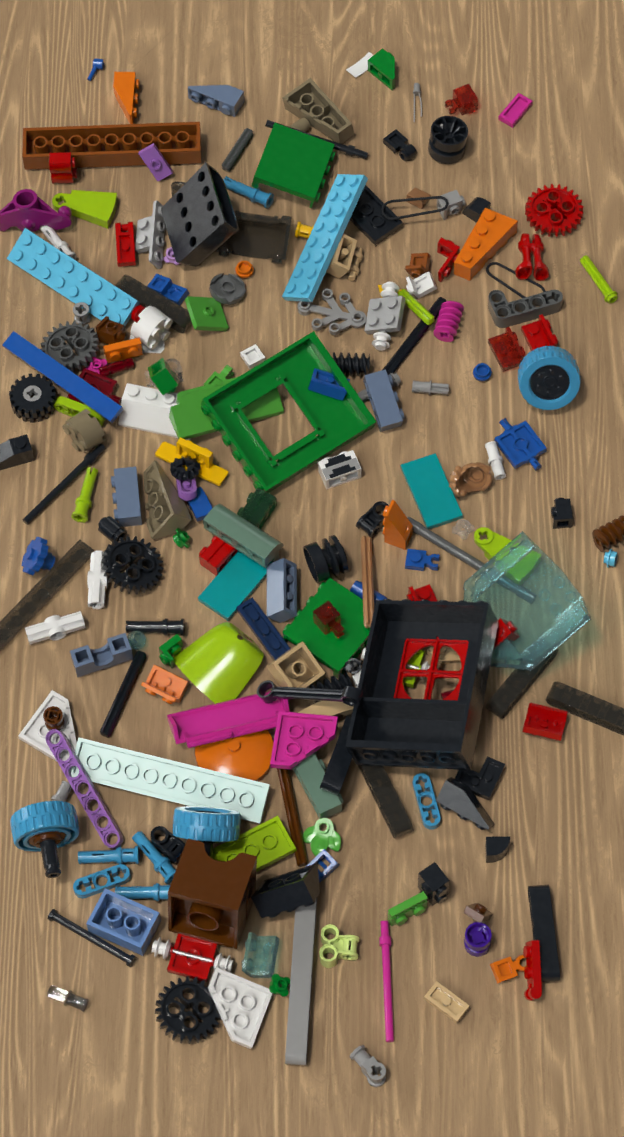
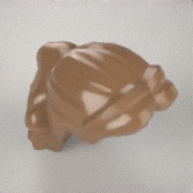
M480 462L469 463L462 468L456 466L452 474H450L449 487H451L457 497H464L466 493L485 491L493 481L490 474L491 468Z

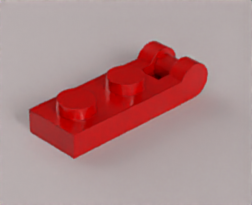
M128 222V224L115 223L118 267L136 266L133 222Z
M539 940L526 942V946L523 948V955L526 958L527 965L524 969V976L527 979L528 989L524 992V997L529 1001L538 999L542 995Z

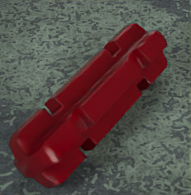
M128 358L108 366H102L99 368V373L102 376H108L133 368V359Z

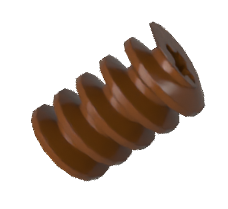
M621 515L618 519L612 520V523L608 522L605 526L602 525L599 529L593 530V541L601 552H604L603 546L606 549H610L609 543L616 546V539L620 543L623 542L624 516Z

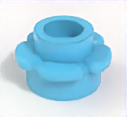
M612 549L609 552H605L603 562L607 564L608 568L609 566H616L618 552Z

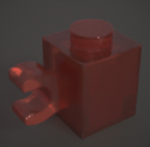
M466 84L453 90V99L445 101V108L452 107L449 109L450 115L455 114L457 109L462 116L478 110V98L471 86Z
M329 601L313 611V622L325 635L331 631L337 638L344 635L340 613Z

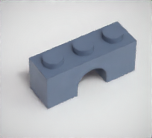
M126 633L108 638L107 644L99 649H90L86 645L70 651L77 677L133 659L132 649Z

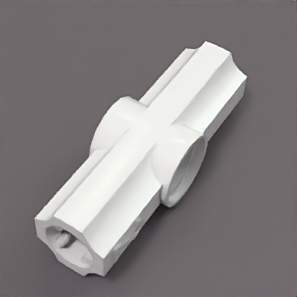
M100 550L91 553L90 571H88L87 576L89 588L88 607L93 609L105 607V593L108 588V576H104L106 570L101 569L103 565L101 560L104 557V552Z
M79 611L62 617L59 615L50 616L42 623L25 627L29 644H34L47 639L52 641L60 640L67 633L86 627L82 613Z

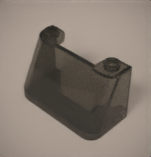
M234 211L239 231L215 251L218 252V256L229 257V254L268 259L272 260L271 263L282 264L283 261L287 260L294 219L290 216H282L280 219L279 216L273 217Z

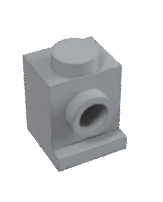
M457 190L440 195L448 200V207L444 211L439 212L443 220H447L449 215L462 211V206H465L464 197L460 196ZM437 199V209L445 207V200Z

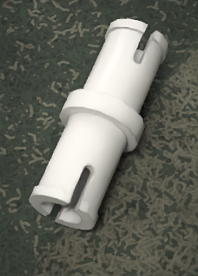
M496 441L486 443L485 448L489 457L488 464L492 467L495 480H501L506 477L502 465L503 458L499 455Z

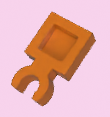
M524 955L515 958L514 962L510 956L490 964L497 984L517 977V971L524 972L525 967H522L519 963L520 960L524 959Z

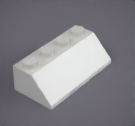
M127 383L122 396L121 406L123 411L119 415L118 425L178 438L169 419L170 407L177 405L178 394L172 392L171 394L166 393L162 395L158 389Z

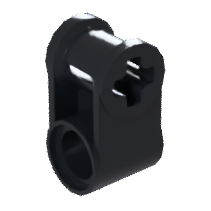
M383 501L376 502L366 514L360 517L356 527L364 530L369 537H375L384 526L382 524L385 518L377 513L384 511L386 505H389Z
M163 826L153 828L150 835L151 843L164 857L169 858L170 862L175 864L177 862L176 859L184 850L185 843ZM157 835L165 837L162 841L155 840Z

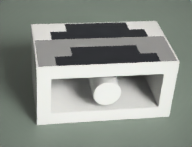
M353 450L341 452L339 455L331 458L326 457L318 462V472L326 489L361 478V466Z

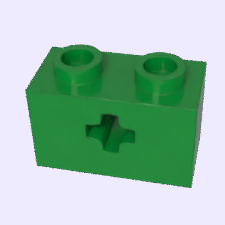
M164 358L148 367L150 378L162 395L166 393L171 394L177 389L176 375Z

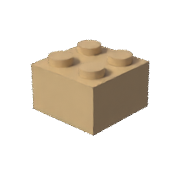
M303 641L266 666L280 687L306 688L325 674Z

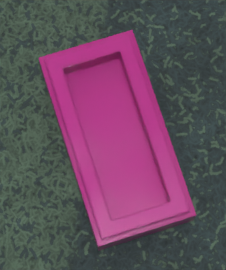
M518 93L499 115L498 120L513 128L533 105V101Z

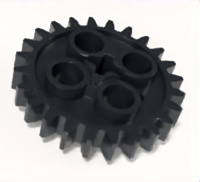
M127 536L125 541L120 537L118 542L113 540L112 544H109L104 551L101 569L106 570L104 576H110L108 583L115 582L114 588L120 586V591L122 592L124 589H127L128 594L134 590L135 594L138 595L140 590L143 593L147 589L152 590L153 586H156L160 580L164 569L161 567L163 561L159 560L161 554H155L157 548L151 549L150 542L145 545L144 539H141L140 542L137 541V536L133 540Z
M188 976L185 982L178 978L177 984L170 981V988L164 986V993H159L158 997L161 1000H156L155 1004L159 1007L155 1009V1014H159L156 1017V1022H162L160 1029L166 1028V1036L170 1033L173 1034V1041L180 1037L181 1044L184 1038L191 1044L192 1039L195 1038L196 1042L199 1043L200 1036L206 1040L208 1037L207 1032L213 1034V1027L218 1028L219 1023L216 1020H221V1017L208 990V986L204 987L205 980L199 984L197 983V977L194 978L193 982H190ZM191 993L193 995V998L189 1000L185 999L183 997V994ZM204 1006L208 1009V1012L201 1013L198 1008ZM176 1007L179 1013L172 1014L168 1009ZM185 1008H186L187 1010L190 1009V1008H192V1012H191V1011L185 1012ZM191 1021L195 1026L187 1028L184 1022Z

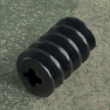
M333 352V360L345 376L347 371H349L350 376H353L355 371L358 376H361L362 371H364L365 375L369 374L370 354L366 358L365 353H362L361 358H359L358 354L355 353L353 358H351L350 353H347L346 358H344L343 353L340 352L337 358L335 352Z
M345 671V676L339 673L338 679L335 676H331V682L326 678L323 680V684L318 681L316 682V687L310 684L309 688L343 690L346 686H352V683Z

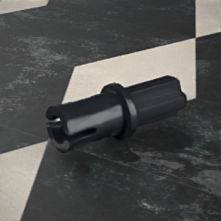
M351 658L345 662L346 666L343 668L352 674L358 673L362 669L363 664L361 662L363 661L358 658Z

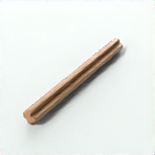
M363 536L361 540L363 616L365 628H370L374 613L372 539L369 536Z

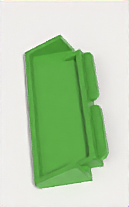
M238 377L224 380L222 385L219 386L208 384L178 393L177 405L171 406L169 419L178 439L181 437L186 440L216 432L211 424L212 420L210 417L206 416L201 410L202 399ZM277 387L241 409L249 422L284 413Z

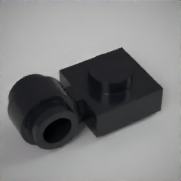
M395 129L383 138V144L394 153L400 150L399 156L402 160L409 161L415 156V147L412 144L407 145L408 139Z

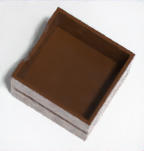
M188 838L168 891V931L237 949L253 904L251 896L256 891L257 856L239 853L232 860L217 861L208 856L203 842Z

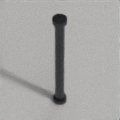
M52 909L49 913L48 920H54L126 962L128 967H131L135 962L136 956L133 954L131 956L73 923L58 914L57 910Z

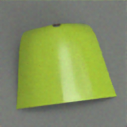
M225 622L206 632L173 658L182 673L216 704L238 697L258 669L264 654L249 636L234 624ZM240 635L243 640L238 639L237 636Z

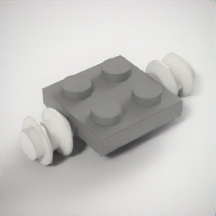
M394 282L382 284L383 291H381L380 295L383 298L370 299L364 331L367 334H373L375 340L372 341V345L380 351L390 347L388 341L391 340V336L387 332H396L401 329L405 298L398 296L396 292L400 288Z

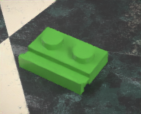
M424 891L388 910V921L391 927L396 924L398 926L402 925L409 917L413 915L419 916L425 912L428 898Z

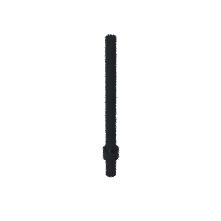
M267 120L265 127L273 128L276 122ZM291 128L335 144L333 149L345 152V155L351 157L354 155L367 159L368 152L356 149L355 146H346Z
M100 444L92 452H89L84 457V460L22 519L23 522L28 525L89 465L95 463L97 457L106 449L105 446Z

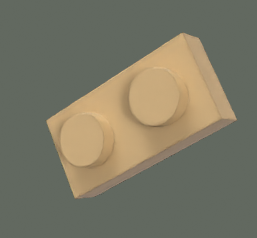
M437 981L424 996V1000L456 1024L470 1007V1005Z

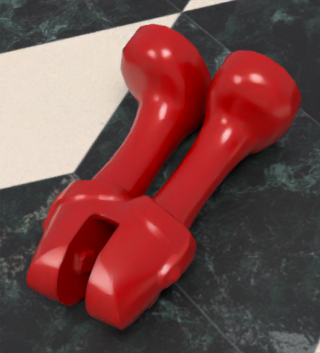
M523 233L518 242V249L522 252L523 260L515 270L516 277L520 280H525L531 276L532 263L530 253L534 255V278L538 281L546 280L549 277V269L543 263L541 257L544 244L539 234H533L532 243H529V234Z

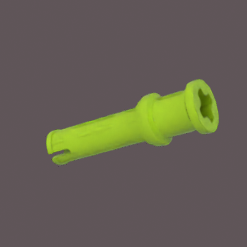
M91 467L86 469L80 497L75 501L76 508L71 516L77 522L84 523L88 521V510L92 506L90 499L98 474L96 468H93L92 472H90Z

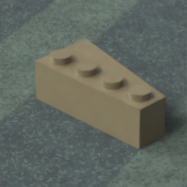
M311 78L282 97L286 110L300 119L306 118L312 127L335 142L342 144L354 136L352 123Z

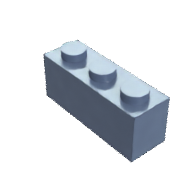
M386 369L364 375L363 382L379 431L382 432L400 427L405 417L403 410L398 408L397 402H399L397 392L392 390L393 380L391 375H387Z
M137 468L114 469V476H111L112 488L115 487L116 493H112L113 504H117V509H114V518L123 527L142 525Z
M285 558L267 565V617L279 623L297 616V564Z

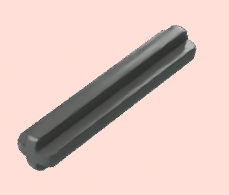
M244 129L222 163L223 170L229 172L253 136L251 129Z

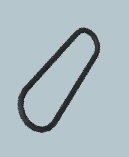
M443 196L390 200L383 204L381 212L388 220L414 217L444 211L448 207V200ZM443 199L446 202L445 207L442 209L410 215L388 217L384 213L385 206L392 202Z
M492 262L487 265L486 272L490 277H492L493 279H495L496 281H498L499 283H501L502 285H504L520 297L525 298L524 295H522L521 293H519L518 291H516L515 289H513L512 287H510L509 285H507L506 283L492 275L489 272V267L491 265H498L515 274L514 270L498 262ZM529 278L525 279L531 282L532 284L540 287L543 292H546L542 285L536 283L535 281Z

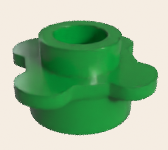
M177 528V533L173 536L174 542L180 548L184 546L189 548L190 536L186 531H181Z
M279 974L272 975L269 987L270 992L282 997L287 996L289 993L288 985L290 984L289 977L283 978Z

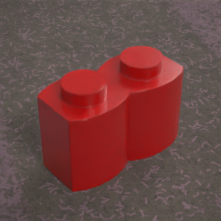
M71 152L49 153V169L52 184L74 183V179H77V168H75V157H72Z

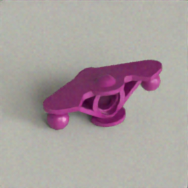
M23 189L18 191L14 195L13 200L0 211V231L5 232L10 227H18L22 231L26 228L31 232L39 230L40 226H49L55 230L69 227L72 223V210L68 206H62L57 213L40 199L35 191Z

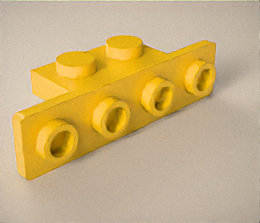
M181 437L176 442V446L164 441L155 452L156 457L170 464L174 462L175 458L180 459L181 456L184 458L191 456L192 459L196 458L197 462L200 463V472L197 476L217 486H221L228 476L227 470L213 464V452ZM183 465V468L187 471V466Z

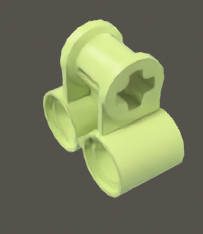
M329 924L324 926L321 930L323 946L319 951L321 965L326 968H332L337 964L338 959L357 960L359 956L357 954V943H359L360 938L355 935H339V930L335 925ZM331 933L335 935V938L329 940L325 936ZM326 953H332L334 955V957L331 959H326L323 956Z

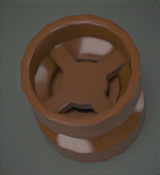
M55 706L48 707L43 713L46 728L49 731L52 729L62 730L65 724L62 710Z

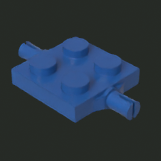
M506 418L502 419L499 423L505 431L495 437L494 441H496L497 446L511 465L516 469L523 464L530 463L535 471L540 469L542 465L536 458L547 450L527 421L511 426Z

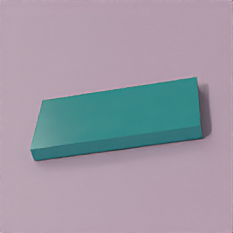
M436 453L400 465L427 529L430 530L463 519V514L451 487H449L448 480Z
M238 551L200 594L198 601L229 621L237 612L236 607L244 603L267 577V567H263Z

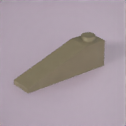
M154 460L143 474L144 490L148 494V502L145 504L146 509L149 510V518L146 519L147 527L151 538L155 540L177 533V528L182 531L192 519L187 506L179 498L178 492L159 463Z

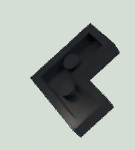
M487 756L479 773L473 770H458L455 779L469 786L475 795L490 800L505 769V764Z

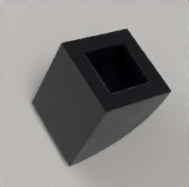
M476 197L462 211V214L477 223L484 209H490L491 203L486 199Z
M486 837V863L497 862L506 856L509 850L510 837Z

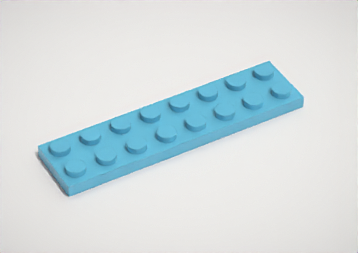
M337 174L282 295L286 301L313 302L368 178L365 175Z
M26 228L7 257L9 261L73 303H86L89 306V313L101 321L107 316L109 320L126 326L131 318L132 311L140 303L137 299Z

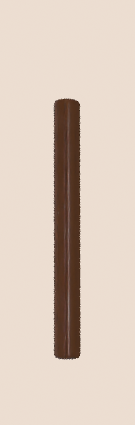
M277 768L291 839L297 850L294 852L296 863L299 867L307 865V857L288 769Z

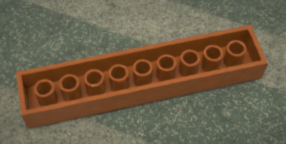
M200 122L23 128L22 158L25 170L49 169V153L71 152L72 157H75V168L146 165L140 157L139 151L153 143L168 164L202 163Z

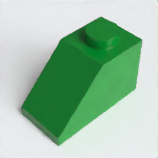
M382 48L368 59V71L393 91L395 89V58L390 52Z

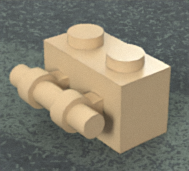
M345 234L342 235L326 273L340 279L348 272V279L355 281L360 270L358 268L359 263L363 258V249L356 247V239Z

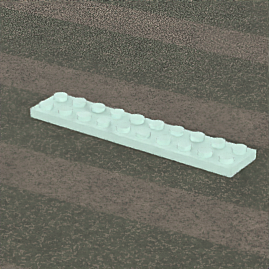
M78 737L75 753L90 780L94 783L187 806L230 809L240 812L241 819L261 824L270 784ZM75 766L71 768L70 775L77 777L79 769Z

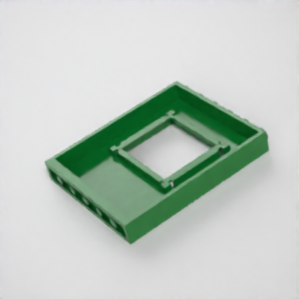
M314 331L203 398L201 403L202 412L210 417L213 428L221 433L224 444L227 447L230 446L233 451V457L237 462H241L244 473L247 477L252 478L256 491L261 492L263 496L369 431L376 424V420ZM314 368L333 374L339 386L344 387L347 391L343 401L308 390ZM283 384L315 431L273 456L241 409Z

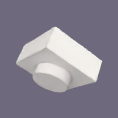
M256 344L240 352L241 358L249 369L265 361V356Z

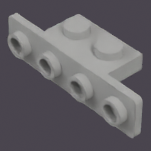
M156 200L153 202L152 216L137 221L135 251L139 254L149 251V262L157 269L162 268L166 226L161 212L163 205Z

